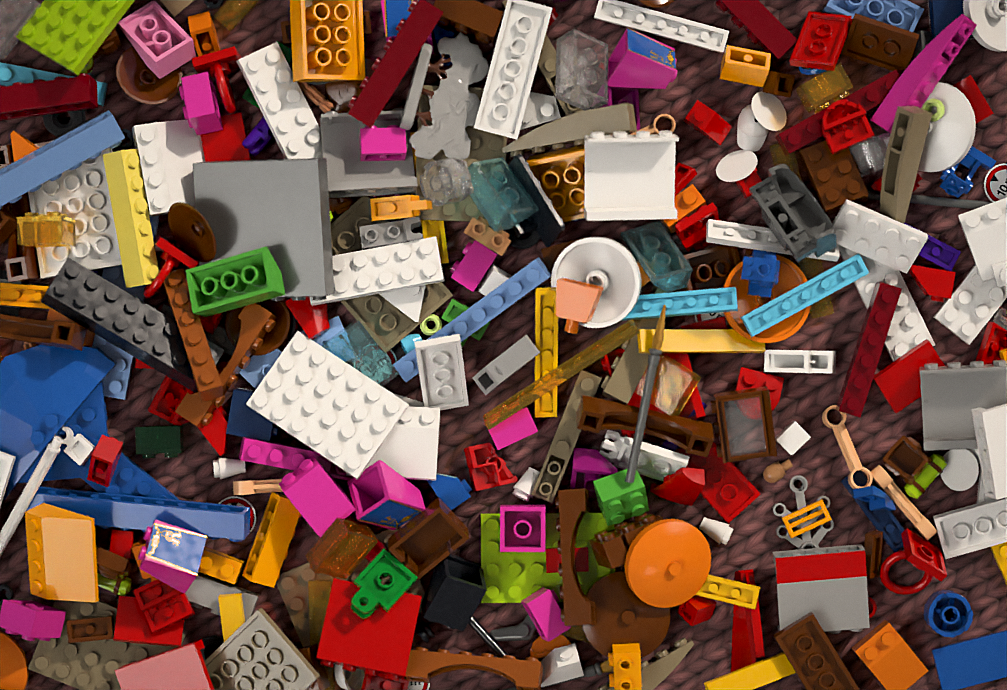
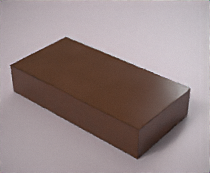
M874 530L865 534L864 549L868 579L880 575L882 531Z

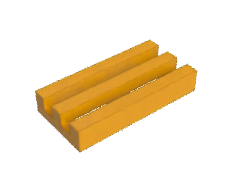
M822 499L781 517L790 538H794L832 520ZM818 506L821 507L820 510L813 512L803 518H800L790 524L788 522V520L795 518L805 512H808ZM824 513V518L793 532V527Z

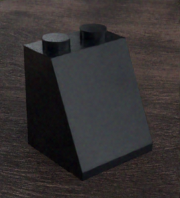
M449 554L438 563L421 604L423 618L432 623L437 622L446 625L450 629L464 631L487 591L481 564Z

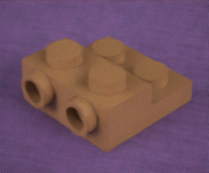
M481 216L478 219L473 217L463 233L503 256L512 242L508 239L510 234L500 228L497 231L489 227L491 222Z

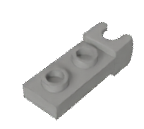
M407 218L401 221L359 227L362 249L366 250L423 239L421 233L412 232L414 228L421 226L420 218Z

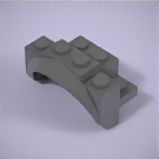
M780 164L768 169L769 177L749 188L750 194L761 208L762 218L785 252L789 250L797 262L812 253L818 258L836 247V234L831 220L814 195L798 176L790 170L787 164Z

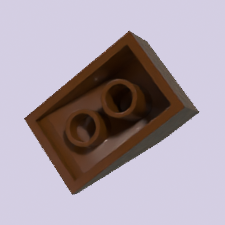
M718 245L667 258L675 292L723 288L727 275L741 262L738 248L728 245Z

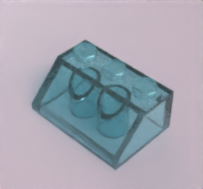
M503 157L472 162L459 179L465 191L470 195L495 232L512 228L539 209Z
M660 221L621 232L620 236L655 286L667 293L687 287L693 269Z
M359 320L353 321L322 345L323 348L382 387L399 375Z

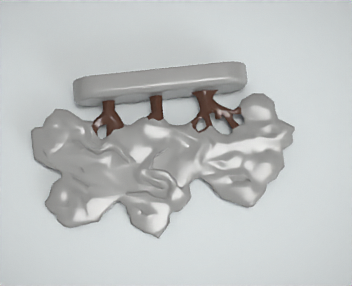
M459 33L455 38L443 37L438 41V52L442 58L433 65L430 63L432 45L424 43L419 51L399 128L410 130L414 118H419L422 124L421 129L415 132L409 140L415 149V156L430 160L440 150H444L446 157L455 163L461 159L468 158L470 154L471 140L465 128L475 125L480 100L476 94L469 93L468 86L483 80L489 72L490 65L487 59L483 57L479 46L470 43L468 36L463 35V33ZM445 54H449L450 58L444 59ZM452 62L451 68L447 70L439 69V67L443 68V63ZM428 72L436 73L440 79V85L436 91L423 88L426 73ZM440 73H445L446 78L441 77ZM421 94L429 97L430 111L417 112ZM426 120L431 121L432 125H427Z

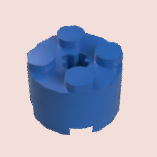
M942 590L933 593L928 598L924 606V617L926 623L933 631L944 637L953 638L969 629L973 620V611L965 597L954 591ZM949 609L952 612L951 617L947 616L946 619L944 613L946 610L948 611Z

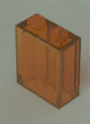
M337 517L306 554V558L310 563V568L315 573H322L333 578L338 577L346 580L377 544L378 540L369 526Z

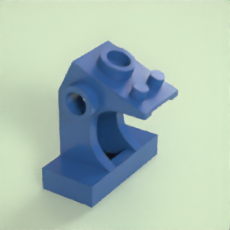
M971 146L967 155L957 165L942 172L940 175L942 182L939 187L944 189L949 195L959 198L963 193L967 194L974 183L970 180L979 166L990 170L993 168L996 160ZM959 164L969 169L963 180L954 174Z
M753 250L752 257H743L741 279L749 280L747 295L771 297L773 286L778 284L780 261L776 259V253Z

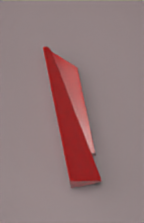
M753 569L736 571L735 581L756 586ZM757 600L755 610L738 605L733 606L731 672L756 663V658L765 657L759 600Z

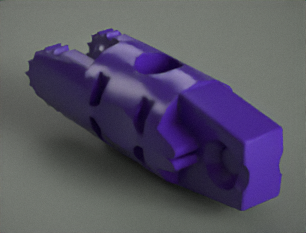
M264 116L242 142L245 148H250L249 152L252 156H257L273 137Z

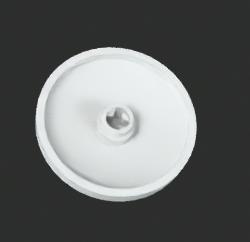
M963 0L964 15L977 24L972 32L973 37L989 50L996 52L1007 51V0Z
M938 82L926 100H940L944 104L945 112L940 120L930 121L918 168L919 171L923 172L945 171L957 165L969 152L975 137L976 121L969 100L960 90L942 82ZM936 106L932 108V114L937 112Z
M588 237L569 245L557 258L551 274V287H556L557 280L560 278L604 287L592 320L588 323H579V325L601 328L619 322L632 311L640 296L641 274L636 260L620 243L604 237Z

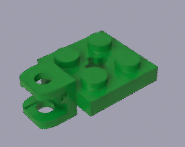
M383 549L354 580V584L360 590L352 599L351 610L362 619L370 617L379 605L388 612L417 581L418 577L388 551ZM380 577H391V584L382 585V580L380 579Z

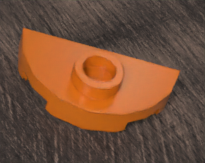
M562 634L549 642L538 636L532 643L530 657L537 659L546 657L553 649L570 645L571 642Z

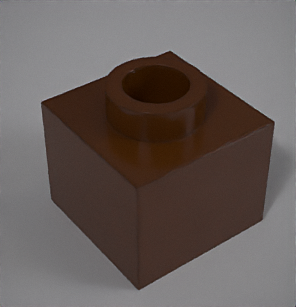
M769 71L763 92L791 98L795 76Z

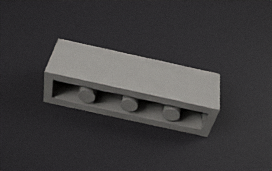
M199 572L186 591V595L189 601H191V606L200 609L203 606L211 609V613L219 616L218 596L242 593L245 621L253 615L260 596L258 593Z

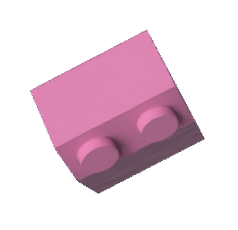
M155 0L118 22V26L144 63L159 79L187 63L191 58L196 57L193 39Z

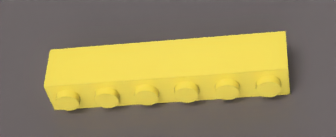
M138 149L102 154L126 288L151 284L158 275L159 269Z

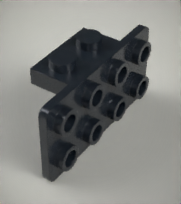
M518 154L504 171L505 180L512 191L499 196L496 199V203L518 238L536 230L545 246L550 247L564 231V221L554 209L551 199L546 196L541 188L540 181L535 178L530 170L529 163L521 154Z

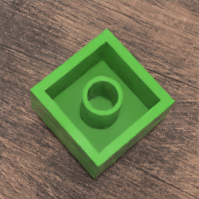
M627 469L593 481L598 506L607 526L619 524L628 518L640 516L649 511L645 486L637 469L634 483L625 481Z

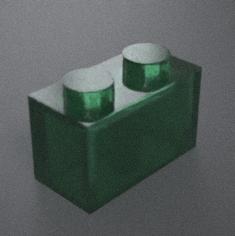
M183 425L135 427L136 454H142V458H156V454L164 453L165 458L178 457V453L184 452Z

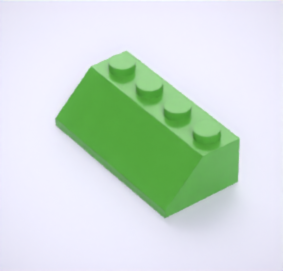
M267 247L186 270L192 312L203 317L285 295L282 273Z

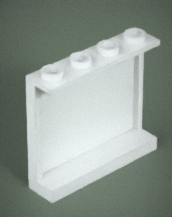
M1007 404L989 409L980 407L971 409L985 495L995 500L1007 497Z

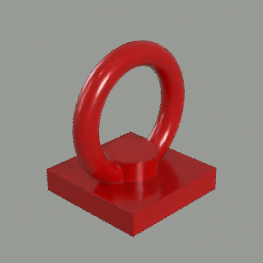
M233 46L191 58L193 67L198 74L208 72L209 76L216 78L226 111L230 114L234 113L236 105L227 74L232 69L239 68L236 61L242 57L236 47Z
M158 234L154 239V244L164 250L160 256L163 260L158 265L159 273L151 284H147L144 288L143 294L147 298L152 297L156 293L173 266L177 268L182 262L188 267L194 268L198 264L195 259Z
M906 528L901 533L904 550L897 551L888 556L880 568V579L883 585L891 592L901 595H910L923 590L929 585L933 577L941 582L947 577L942 550ZM906 559L914 567L925 571L923 578L916 584L900 586L892 582L889 577L891 566L899 560Z

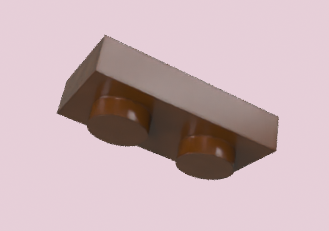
M112 615L66 621L68 643L114 638Z

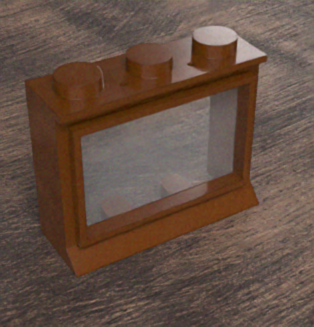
M766 386L713 394L714 400L710 401L712 414L716 413L717 422H713L714 435H719L720 443L716 444L717 457H721L723 463L778 456L770 393Z

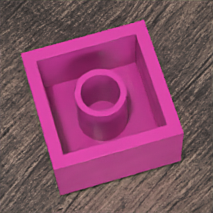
M208 72L182 77L183 86H179V91L185 103L183 113L185 120H188L190 129L194 128L197 135L223 130L216 89Z
M500 505V552H545V505Z
M3 600L0 611V627L6 629L5 632L8 634H21L22 639L35 641L37 638L43 641H50L51 638L61 637L66 612L33 600Z

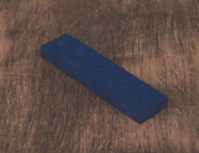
M856 471L853 474V481L857 486L862 487L866 485L867 478L861 471ZM848 476L842 479L840 482L876 530L883 532V539L890 549L895 553L904 545L901 533L905 529L894 514L887 509L869 511V502L854 498L853 488L848 483Z

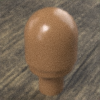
M789 459L781 464L779 461L774 462L764 469L763 477L767 482L775 483L787 475L785 471L792 468L793 465Z

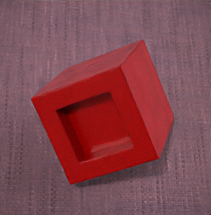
M757 168L746 178L735 181L745 199L751 196L749 188L762 181L756 172L758 171Z
M112 530L109 551L126 559L136 560L132 551L134 532Z
M694 595L685 603L680 604L677 613L692 627L710 620L717 602L713 599Z

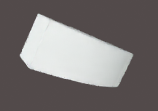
M766 350L764 372L836 373V351Z

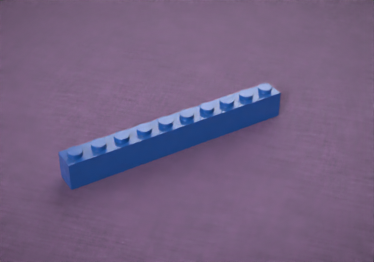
M39 487L26 510L28 511L42 503H46L94 518L95 525L102 529L118 527L123 531L138 529L145 533L147 526L151 527L153 522L158 520L205 535L208 539L212 540L228 538L230 541L240 542L245 540L250 533V507Z

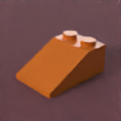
M886 620L882 621L851 648L886 690H907L928 672L924 664Z

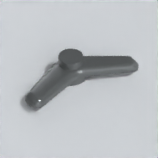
M527 615L521 624L491 630L490 635L496 642L528 641L534 637L536 628L529 615Z

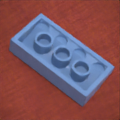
M828 0L822 12L852 16V21L856 13L913 32L924 9L908 0Z

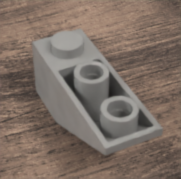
M525 335L472 378L486 396L536 357L540 351L531 339Z

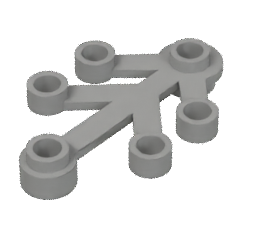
M795 475L790 479L789 487L795 492L797 510L806 506L804 491L808 487V482L803 476ZM796 480H800L802 482L800 488L794 487V482ZM823 495L819 496L816 501L825 498L827 500L826 508L830 506V499ZM780 502L775 503L772 507V511L776 516L784 517L791 513ZM778 505H781L783 507V512L778 514L776 513L775 508ZM818 506L811 511V513L820 510L821 507ZM805 512L798 517L788 520V522L792 523L808 514ZM819 516L812 518L795 527L800 529L804 526H807L815 522ZM830 520L831 525L829 528H824L823 524L820 525V528L812 538L810 530L801 534L802 540L797 536L790 538L788 531L785 535H780L779 529L785 527L784 524L777 526L776 534L795 545L797 550L805 549L806 546L819 548L818 544L826 533L833 529L834 522Z

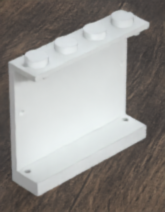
M667 130L659 131V134H650L649 131H637L636 135H627V132L624 131L613 132V135H604V132H592L591 136H585L584 217L586 220L677 219V209L674 206L675 142L679 141V138L672 134V131Z

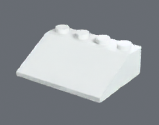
M188 120L155 122L133 126L132 135L135 149H138L149 217L168 214L170 206L176 202H183L195 208L193 163L206 162L201 136L196 134L194 128L190 129Z
M1007 198L958 215L982 282L995 278L991 264L1007 260Z
M408 406L366 468L381 460L405 479L436 481L440 408Z

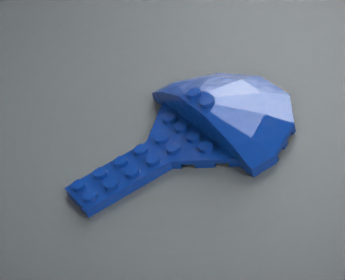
M38 345L8 355L0 362V451L16 457L3 500L7 499L19 483H27L48 444L52 442L55 436H61L63 439L66 438L67 435L62 430L63 427L71 428L74 437L77 434L83 435L95 447L102 435L109 437L103 380L117 363L98 347L83 346L82 351ZM66 444L61 445L60 452L43 481L81 478L97 492L179 500L122 452L109 487L87 480L91 456L84 465L80 466L64 452L67 447Z

